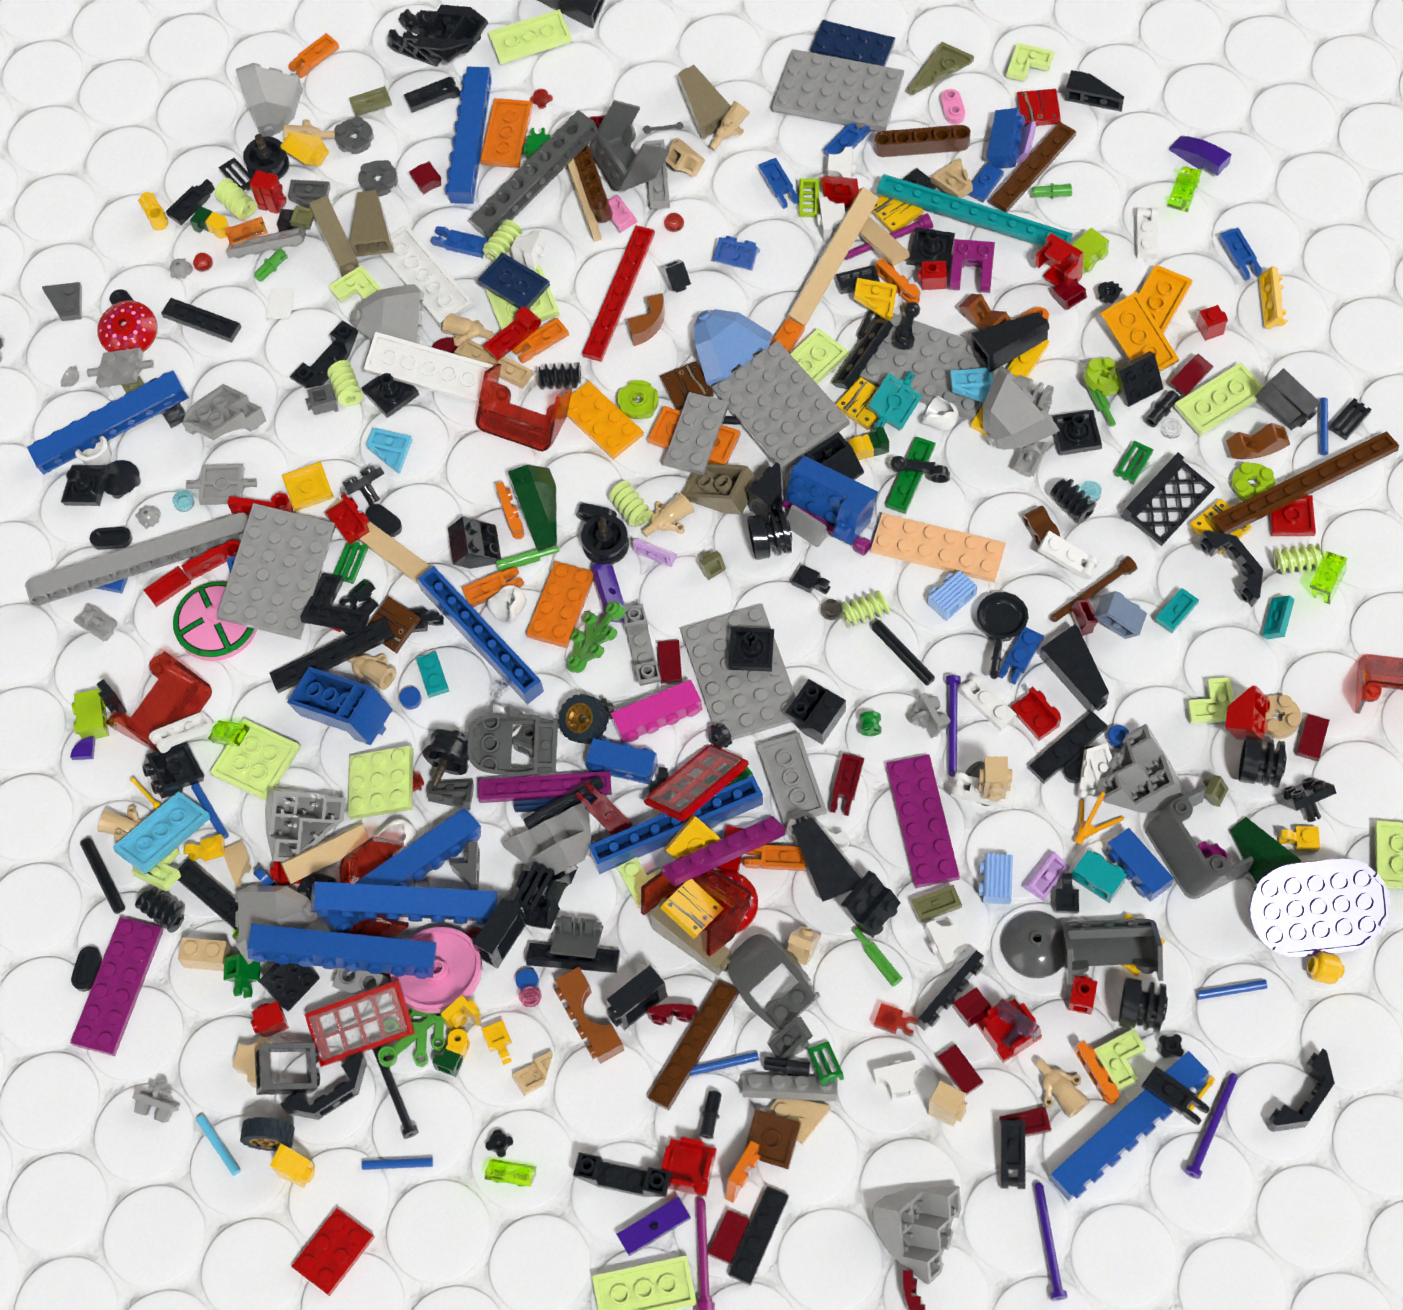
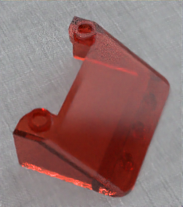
M166 651L155 654L150 660L149 670L158 680L133 715L129 717L125 713L116 712L105 722L114 730L155 752L159 750L156 747L157 744H153L150 741V733L199 713L212 695L211 686Z
M1366 654L1359 659L1355 713L1360 714L1365 702H1374L1379 699L1382 688L1403 690V658Z

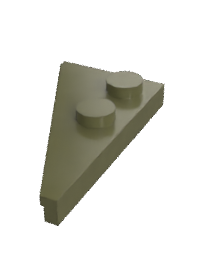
M941 42L909 87L908 93L914 95L970 65L974 61V56Z

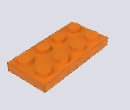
M494 98L481 156V165L520 168L533 108L532 101Z
M664 406L648 438V442L669 449L682 411ZM722 425L709 460L710 464H728L741 436L740 430Z
M555 561L527 630V638L568 648L571 634L576 628L595 579L593 571Z

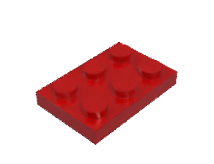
M336 1208L291 1267L330 1297L375 1237Z

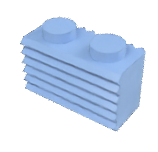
M958 570L955 574L950 573L939 588L935 586L928 594V605L944 620L948 621L949 618L976 596L977 585L965 576L961 570Z
M986 853L985 861L980 860V874H984V882H979V896H983V903L1010 905L1013 855Z

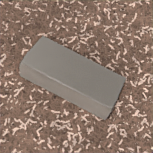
M791 506L787 516L791 531L814 546L819 547L827 537V526L797 506Z

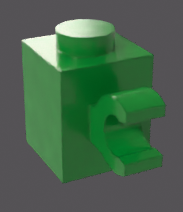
M542 127V131L539 134H536L534 128H531V135H527V143H524V155H528V159L541 148L543 143L551 138L550 134L546 135L544 127Z
M242 954L224 958L223 980L235 983L233 989L234 996L237 997L243 994V998L252 997L253 990L249 983L260 980V962L254 961L248 964Z

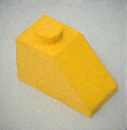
M289 132L280 145L283 150L304 164L320 167L330 153L320 136Z
M280 1144L270 1163V1167L280 1178L302 1188L305 1187L306 1183L311 1182L315 1174V1166L310 1160L283 1144Z

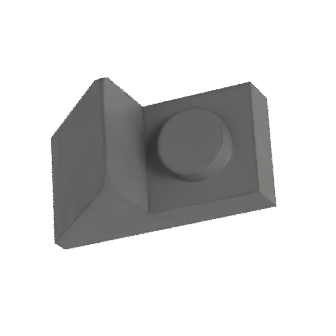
M468 842V850L464 851L465 863H451L450 866L452 871L472 890H479L480 848L478 842Z
M796 1017L768 1045L776 1058H792L810 1046L808 1040L813 1035L802 1017Z

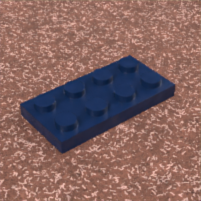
M822 20L811 46V53L886 67L895 44V37Z

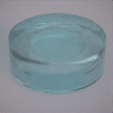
M1088 481L1081 486V490L1086 492L1083 499L1090 496L1091 500L1089 503L1097 502L1100 499L1102 488L1097 482Z
M186 490L178 491L172 499L175 508L181 512L189 511L195 503L192 494Z

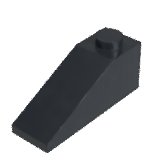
M1071 70L1064 100L1122 112L1124 96L1090 73Z

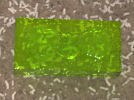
M219 720L213 726L208 739L216 744L239 747L250 728L243 723Z
M490 1159L485 1170L484 1179L495 1183L504 1182L520 1187H531L536 1176L537 1166Z

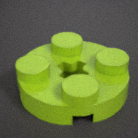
M1094 358L1085 366L1083 378L1092 390L1098 389L1103 391L1102 395L1111 396L1120 389L1115 371L1118 367L1112 358Z
M644 380L629 382L627 386L620 389L617 397L620 410L632 419L651 418L659 405L656 388L654 389L649 382ZM637 397H641V400L643 401L636 403L633 400H636Z
M1249 462L1241 464L1234 472L1231 482L1232 490L1234 489L1241 501H1245L1275 486L1272 469L1258 463ZM1255 480L1258 484L1252 487L1248 481Z

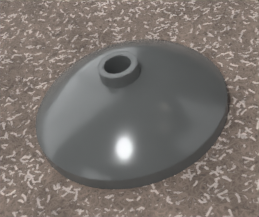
M1035 911L1026 912L1013 918L1004 929L1001 939L1002 954L1007 964L1015 972L1029 978H1045L1057 973L1065 965L1063 924L1047 913ZM1039 937L1041 941L1035 942L1033 938Z

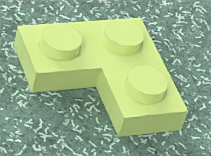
M1017 43L1006 77L1025 81L1030 67L1049 71L1055 51Z
M362 265L329 285L330 291L340 303L356 293L364 300L377 290H381Z
M1230 677L1208 679L1209 699L1188 701L1191 724L1226 722L1227 706L1234 701Z
M175 848L146 874L134 868L132 870L134 877L167 891L181 877L179 870L168 866L180 854L178 848Z
M637 857L617 867L637 907L678 887V885L674 886L662 874V868L647 875Z
M1135 1029L1094 1049L1097 1055L1096 1059L1101 1066H1104L1108 1072L1110 1082L1116 1084L1119 1092L1138 1082V1078L1129 1065L1128 1060L1145 1052L1147 1048Z

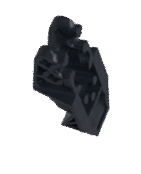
M441 4L437 11L420 10L416 15L412 14L409 9H405L399 15L398 20L407 31L400 36L395 29H390L387 35L389 38L387 44L396 53L438 67L441 60L449 62L458 55L469 52L481 39V34L488 25V21L472 7Z

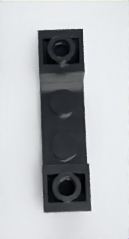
M342 320L330 333L332 344L311 366L302 363L290 378L304 388L324 385L329 379L327 374L329 367L335 362L349 358L358 330Z
M1204 531L1198 539L1201 549L1212 557L1225 548L1228 557L1234 560L1240 567L1241 573L1249 578L1243 582L1238 591L1242 600L1253 607L1260 598L1263 568L1237 536Z
M1322 1048L1319 1054L1314 1052L1306 1063L1310 1066L1307 1074L1318 1081L1310 1093L1314 1096L1309 1103L1305 1100L1298 1113L1286 1104H1284L1281 1110L1276 1108L1268 1119L1272 1122L1269 1127L1270 1131L1276 1132L1307 1126L1335 1084L1327 1050Z
M362 1053L349 1056L344 1061L345 1063L341 1065L350 1079L348 1082L335 1086L334 1091L328 1095L319 1096L312 1105H309L301 1091L291 1093L280 1104L284 1111L290 1115L319 1120L357 1096L360 1092L367 1065Z
M579 1152L573 1176L600 1188L642 1197L667 1196L672 1172L651 1167L644 1171L603 1162L600 1156Z

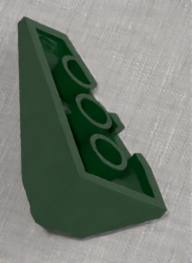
M525 465L508 471L512 489L536 549L541 551L557 545V491L550 469Z
M1247 817L1229 830L1244 860L1249 857L1253 858L1254 861L1249 873L1253 876L1256 884L1267 872L1275 867L1302 862L1296 855Z

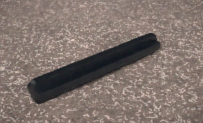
M877 620L872 624V630L925 685L928 686L935 680V676L881 620Z
M599 776L588 781L597 791L604 787V783ZM586 783L524 818L523 821L526 827L530 830L579 802L574 796L577 792L582 793L585 797L590 796L592 793L584 786Z
M91 838L81 840L80 846L112 911L115 914L123 912L125 906Z

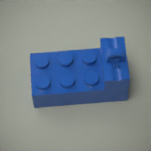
M803 456L792 469L786 501L835 524L833 537L852 545L871 522L878 491Z
M312 667L307 669L287 701L300 716L344 730L354 740L368 745L373 743L378 734H384L386 730L384 723L393 710L373 687Z

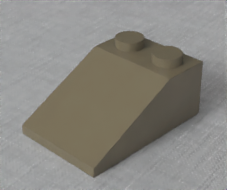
M708 464L704 476L691 473L682 494L690 502L725 514L742 515L749 501V487L757 479L748 466Z

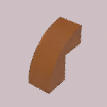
M662 293L647 297L650 314L628 319L629 331L634 346L648 341L661 328L665 316Z
M971 294L959 305L963 314L979 330L1011 321L1007 312L992 311L982 294Z
M1274 423L1268 424L1252 436L1237 432L1226 440L1231 456L1234 459L1259 458L1273 454L1290 445L1285 428Z

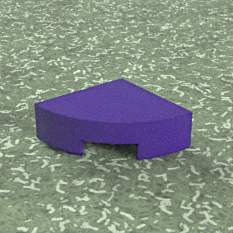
M94 736L79 741L72 749L70 758L72 760L94 759Z

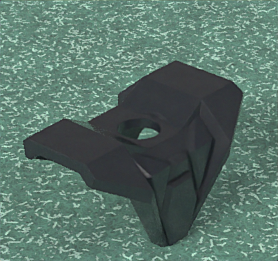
M577 870L567 875L564 871L554 875L534 913L523 908L528 926L551 930L560 910L558 903L564 889L572 883ZM522 871L517 879L518 889H520L529 871ZM536 871L521 899L522 902L539 872ZM544 873L528 905L531 906L548 874Z

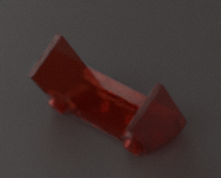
M497 363L484 372L476 415L477 427L483 432L538 451L548 450L553 445L567 418L572 388L568 387L558 394L555 404L549 406L546 415L510 403L511 392L509 388L498 383L502 364Z
M372 836L343 857L339 867L340 883L354 884L392 858L393 853L404 846V842ZM377 916L375 919L360 920L353 925L347 934L392 938L409 927V922L386 919V916Z
M715 869L692 878L724 908L713 920L715 922L707 927L706 955L709 957L734 938L751 904V892ZM662 871L641 886V914L645 915L655 908L663 897L669 899L684 883L674 886L662 874Z

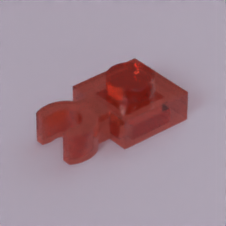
M881 1003L874 1027L896 1034L897 1030L901 1029L905 1035L913 1036L914 1031L908 1029L906 1025L909 1023L917 1025L918 1020L912 1016L904 1018L902 1017L903 1010Z

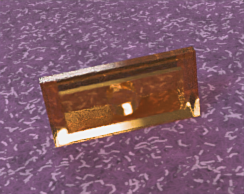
M262 216L225 229L230 246L268 233Z

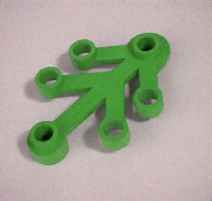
M612 601L606 606L607 614L596 629L595 624L598 617L592 612H588L584 616L583 622L587 625L586 638L585 634L579 629L573 631L570 638L574 642V650L567 661V669L570 672H582L588 661L600 658L604 654V648L599 644L608 640L612 641L617 636V630L612 626H608L612 619L617 621L623 617L625 607L619 602ZM585 638V644L582 647V641Z
M408 1007V1010L412 1011L410 1014L411 1019L414 1016L427 1018L422 1022H412L416 1034L401 1039L393 1047L385 1046L381 1048L378 1052L380 1064L384 1067L393 1066L397 1062V1056L417 1039V1052L414 1055V1062L418 1067L426 1066L428 1063V1056L426 1054L427 1030L435 1024V1037L431 1041L432 1049L436 1052H441L446 1046L445 1039L443 1038L444 1021L442 1016H438L436 1013L419 1012ZM387 1020L383 1024L387 1035L400 1030L398 1022L394 1020ZM388 1025H393L394 1029L387 1030L386 1027ZM437 1041H441L443 1043L439 1047L434 1045V1043ZM386 1056H391L392 1060L385 1061L384 1058ZM423 1056L425 1057V1060L423 1062L417 1061V1058Z

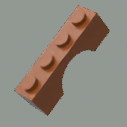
M577 967L555 979L557 988L554 991L560 1001L565 1000L568 1006L565 1008V1011L570 1020L575 1019L579 1025L576 1027L580 1038L582 1040L586 1038L589 1046L586 1048L592 1059L597 1057L601 1064L625 1051L623 1043L612 1024L599 1025L590 1021L585 1016L584 1005L592 991L581 969Z

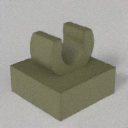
M296 205L290 221L291 226L304 227L305 231L307 229L310 230L314 220L311 209Z
M706 551L700 555L702 560L699 562L703 574L708 580L726 570L722 556L718 551L712 554Z
M1213 775L1211 780L1205 779L1203 781L1207 787L1204 798H1207L1211 805L1220 807L1229 788L1221 776Z

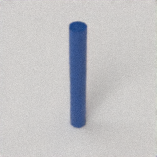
M1322 397L1319 399L1321 402L1319 404L1320 455L1325 456L1329 454L1328 398Z
M199 783L192 785L191 789L202 808L209 813V820L218 835L222 834L224 839H227L229 834Z
M1266 979L1198 990L1196 995L1198 1000L1267 989L1268 986Z
M756 1051L695 1065L690 1074L693 1076L759 1061L758 1053Z
M433 1157L362 1160V1170L433 1167Z

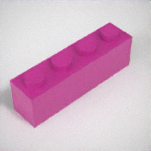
M690 679L611 712V718L621 742H633L639 736L655 733L663 726L674 725L682 718L697 715L703 710L702 701Z

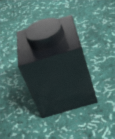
M678 259L661 266L666 284L671 291L681 292L687 289L686 286L691 285L684 261Z

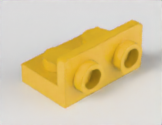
M462 995L441 1013L443 1021L450 1031L461 1029L467 1023L468 1018L477 1026L481 1024L479 1018L481 1014L478 1011V1006L472 999L466 1000Z

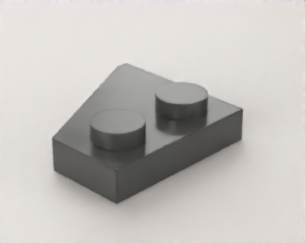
M291 180L288 198L302 207L310 208V202L326 195L329 197L330 182Z
M80 282L42 286L45 295L62 321L82 319V285Z
M473 780L440 781L437 789H433L434 783L429 782L428 801L466 810L471 809L474 791Z

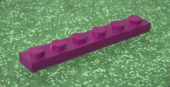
M611 771L478 779L479 803L514 801L516 799L564 796L597 776L604 783V787L598 790V792L604 795H612Z
M771 816L662 866V874L674 886H677L785 836L786 828Z

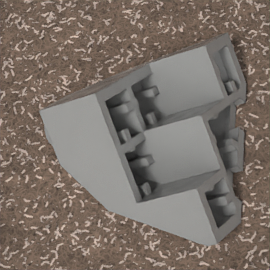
M254 62L236 68L239 82L248 101L259 134L263 137H272L279 134L283 130L284 124H289L295 118L303 91L299 76L294 73L288 75L283 73L282 70L272 67L266 69Z
M414 284L377 290L358 303L356 309L352 311L349 321L357 330L373 340L375 332L420 344L421 336L417 335L418 326L422 324V311L419 310L420 302L423 301L424 293Z
M1002 366L998 369L983 404V429L987 433V441L993 447L996 445L1002 450L1018 449L1059 432V428L1046 410L1033 403L1036 399L1026 388L1021 387L1016 377L1009 370Z
M1147 724L1142 725L1125 736L1122 741L1124 743L1120 753L1116 752L1108 766L1110 770L1105 778L1102 777L1098 783L1100 793L1105 792L1103 798L1105 803L1141 813L1161 811L1172 801L1185 795L1175 770Z
M267 788L265 807L266 835L272 861L283 862L314 847L332 828L337 827L344 820L346 798L315 792Z
M580 803L558 816L543 821L530 830L515 835L502 843V845L530 868L535 861L539 865L555 871V875L563 871L567 875L578 869L576 865L584 861L589 850L588 845H591L589 812Z
M249 885L235 894V902H238V911L235 912V926L239 928V936L236 937V947L247 963L250 964L254 962L252 959H248L247 952L252 924L304 929L319 917L317 913H311V901L306 896L287 886Z
M960 1186L911 1188L887 1195L873 1205L872 1216L874 1218L875 1230L889 1254L908 1270L913 1271V1274L925 1284H930L942 1272L944 1266L942 1254L944 1249L949 1250L954 1231L950 1230L953 1219L955 1217L958 1218L961 1211Z

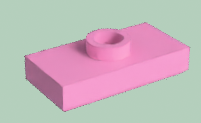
M618 194L609 199L613 212L611 220L620 232L637 223L636 217Z

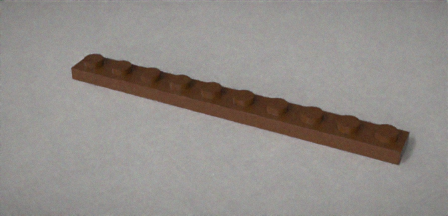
M1386 431L1213 516L1211 523L1219 533L1230 534L1398 451L1400 445Z

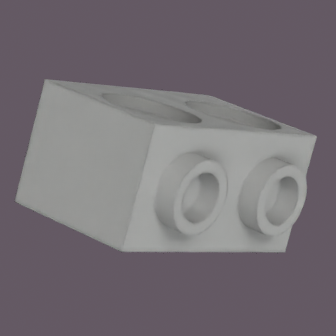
M339 968L332 986L350 994L358 995L372 990L367 987L370 979H376V985L373 988L375 989L386 985L389 978L384 976L383 973L372 974L368 971L358 970L355 972V978L348 982L347 974L350 971ZM382 995L375 997L377 1004L380 1003Z

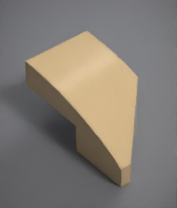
M243 841L225 848L224 858L237 888L241 886V879L245 873H249L252 869Z
M552 1051L534 1059L533 1064L513 1073L512 1078L523 1096L545 1084L553 1055Z

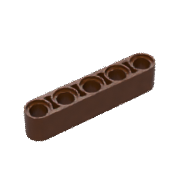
M966 125L880 131L876 133L874 138V152L879 157L964 151L970 145L971 131Z
M587 145L574 160L593 213L598 222L604 223L612 218L613 212L594 158Z

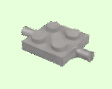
M141 348L103 353L98 368L87 369V376H97L96 384L99 388L136 383L141 370L153 368L154 363L151 359L142 361L143 351Z
M243 464L202 465L199 480L186 481V489H199L200 505L227 504L229 496L242 498L245 487H257V479H244L245 467Z

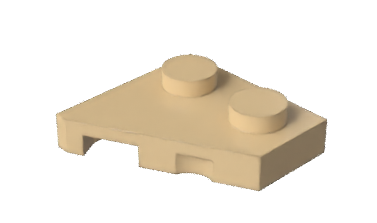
M960 158L931 176V182L949 195L963 198L973 191L972 182L968 178V173L963 168Z
M777 1099L767 1112L802 1122L797 1141L803 1145L829 1113L831 1107L805 1100Z

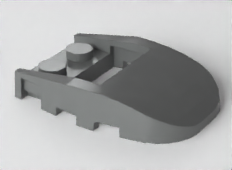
M518 712L481 716L473 722L469 729V760L475 768L482 772L504 776L524 777L555 773L557 770L558 719H543L538 715L520 714ZM513 724L535 725L534 768H511Z
M757 934L749 937L733 952L730 958L731 962L728 964V973L735 987L749 1008L779 1033L820 997L819 992H814L810 986L809 981L811 979L798 963L797 957L784 948L778 939L769 934ZM783 963L799 983L765 1012L750 992Z

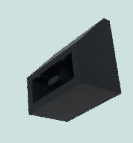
M839 432L805 454L806 457L853 480L864 474V470L852 446Z
M778 462L772 467H768L764 471L763 476L758 481L755 480L749 487L750 511L755 515L761 514L766 523L769 522V512H773L776 518L777 511L783 510L781 471Z
M462 516L448 527L453 565L472 569L494 565L496 560L501 559L496 525Z
M808 679L786 710L785 715L803 734L823 745L846 712V700Z

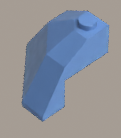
M719 309L701 312L694 324L695 346L707 385L728 378L732 375L731 371L737 365L740 367L744 366L754 358L753 353L769 347L773 338L772 333L739 312Z

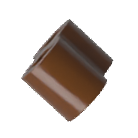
M1042 505L1022 514L1023 523L1032 534L1038 547L1048 531L1060 537L1057 526L1052 522L1048 512Z

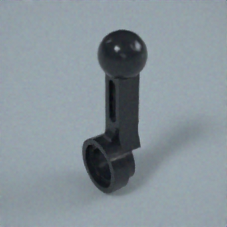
M909 302L905 305L904 312L906 318L904 324L894 337V345L902 350H908L914 346L915 338L912 333L914 318L920 314V306L916 302Z
M895 456L890 461V467L894 472L913 471L928 473L929 480L935 483H946L950 480L948 468L943 465L935 466V462L908 460L902 456Z

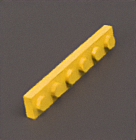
M1045 340L1013 359L1007 370L1016 379L1019 375L1028 377L1048 348L1049 341ZM982 406L973 419L971 428L987 436L983 429Z

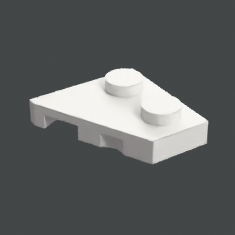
M1107 743L1084 750L1078 791L1079 798L1100 792L1098 783L1102 777L1105 778L1110 770L1108 766L1112 761Z

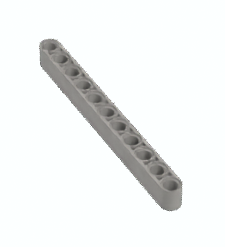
M237 513L32 578L25 583L30 604L33 606L47 604L203 554L208 549L221 546L231 540L241 542L239 534L244 533L248 515L246 513Z

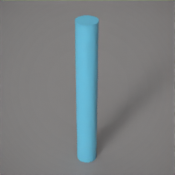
M200 1115L196 1118V1122L232 1176L237 1175L241 1170L205 1116Z

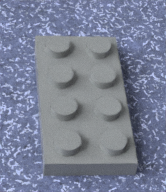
M689 392L667 451L664 466L704 476L728 410L729 402Z
M799 732L757 745L784 826L788 825L790 819L795 820L805 815L811 818L827 813Z

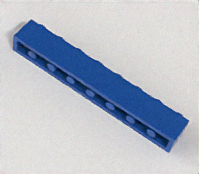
M467 66L466 74H463L462 77L464 89L460 90V101L462 102L461 105H458L459 120L455 122L457 134L453 136L454 152L450 153L452 166L448 168L449 183L445 185V194L449 196L450 203L474 204L492 84L490 67Z
M172 370L151 382L145 383L142 387L126 393L123 397L107 403L106 406L90 412L87 416L71 422L68 426L52 432L51 435L35 441L27 449L36 467L44 475L77 457L75 452L78 449L81 452L85 449H94L96 443L100 442V436H104L109 441L189 397L180 379Z
M434 566L417 578L421 591L527 705L544 692L542 682Z
M754 776L748 777L723 788L686 820L679 821L666 814H661L588 845L591 857L599 874H602L636 857L639 858L667 846L693 815L709 828L763 805V794ZM689 803L680 806V808L683 809V808H684L685 806H687Z
M461 809L354 884L409 887L415 882L418 883L430 871L442 867L446 860L458 856L462 849L468 846V842H477L481 837V825L466 809ZM331 914V917H320L331 932L347 933L354 924L360 920H366L363 919V915H354V918H341L340 914Z
M315 882L312 885L311 913H317L318 917H331V914H340L341 918H354V915H363V919H377V916H386V920L392 921L400 920V917H409L408 921L420 922L422 918H429L434 923H443L445 919L454 920L453 923L466 924L467 920L476 921L477 925H485L497 907V891Z
M252 924L247 952L248 959L256 962L273 961L281 965L292 963L303 967L322 966L325 969L341 968L350 972L361 970L372 974L390 973L399 977L410 975L419 979H425L427 977L433 978L437 943Z
M1189 1050L1165 1071V1073L1191 1091L1194 1088L1198 1091L1207 1083L1205 1078L1209 1072ZM1144 1090L1050 1174L1049 1181L1068 1201L1073 1197L1076 1199L1080 1198L1087 1191L1085 1186L1091 1181L1094 1184L1104 1176L1103 1170L1106 1167L1110 1166L1113 1168L1122 1159L1120 1155L1125 1150L1131 1152L1139 1144L1137 1140L1143 1134L1146 1137L1156 1129L1154 1124L1160 1119L1165 1121L1174 1111L1151 1093Z

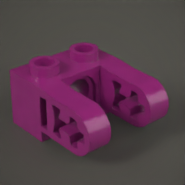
M954 239L950 290L960 291L962 268L964 266H972L982 269L980 292L990 293L995 242Z

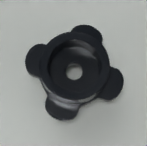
M1175 1034L1171 1037L1160 1036L1158 1041L1161 1044L1160 1054L1163 1058L1181 1057L1184 1054V1050L1181 1048L1182 1037Z
M495 1130L489 1141L486 1142L485 1147L488 1151H493L498 1157L502 1158L506 1155L508 1147L513 1145V1138L506 1136L501 1130Z

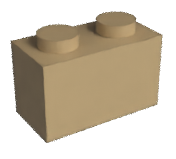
M182 938L178 960L184 968L224 971V958L232 956V949L227 941Z
M940 1081L929 1101L928 1114L954 1127L956 1121L961 1122L966 1113L968 1104L965 1102L966 1093Z

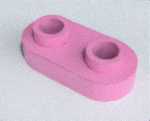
M955 89L945 90L941 94V105L945 118L950 124H960L965 119V109L960 93Z

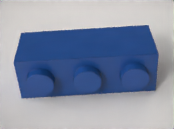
M1018 108L995 110L987 159L991 165L999 169L1016 167V161L1020 156L1019 144L1022 142V127L1025 126V118L1021 115Z
M605 738L592 739L586 758L588 771H611V776L648 785L653 780L658 763L657 753L649 748L638 749L627 743H612Z
M1127 828L1108 842L1106 848L1107 857L1112 863H1117L1124 870V873L1127 874L1126 879L1132 880L1136 885L1138 893L1143 898L1146 897L1151 902L1172 886L1174 878L1130 828Z

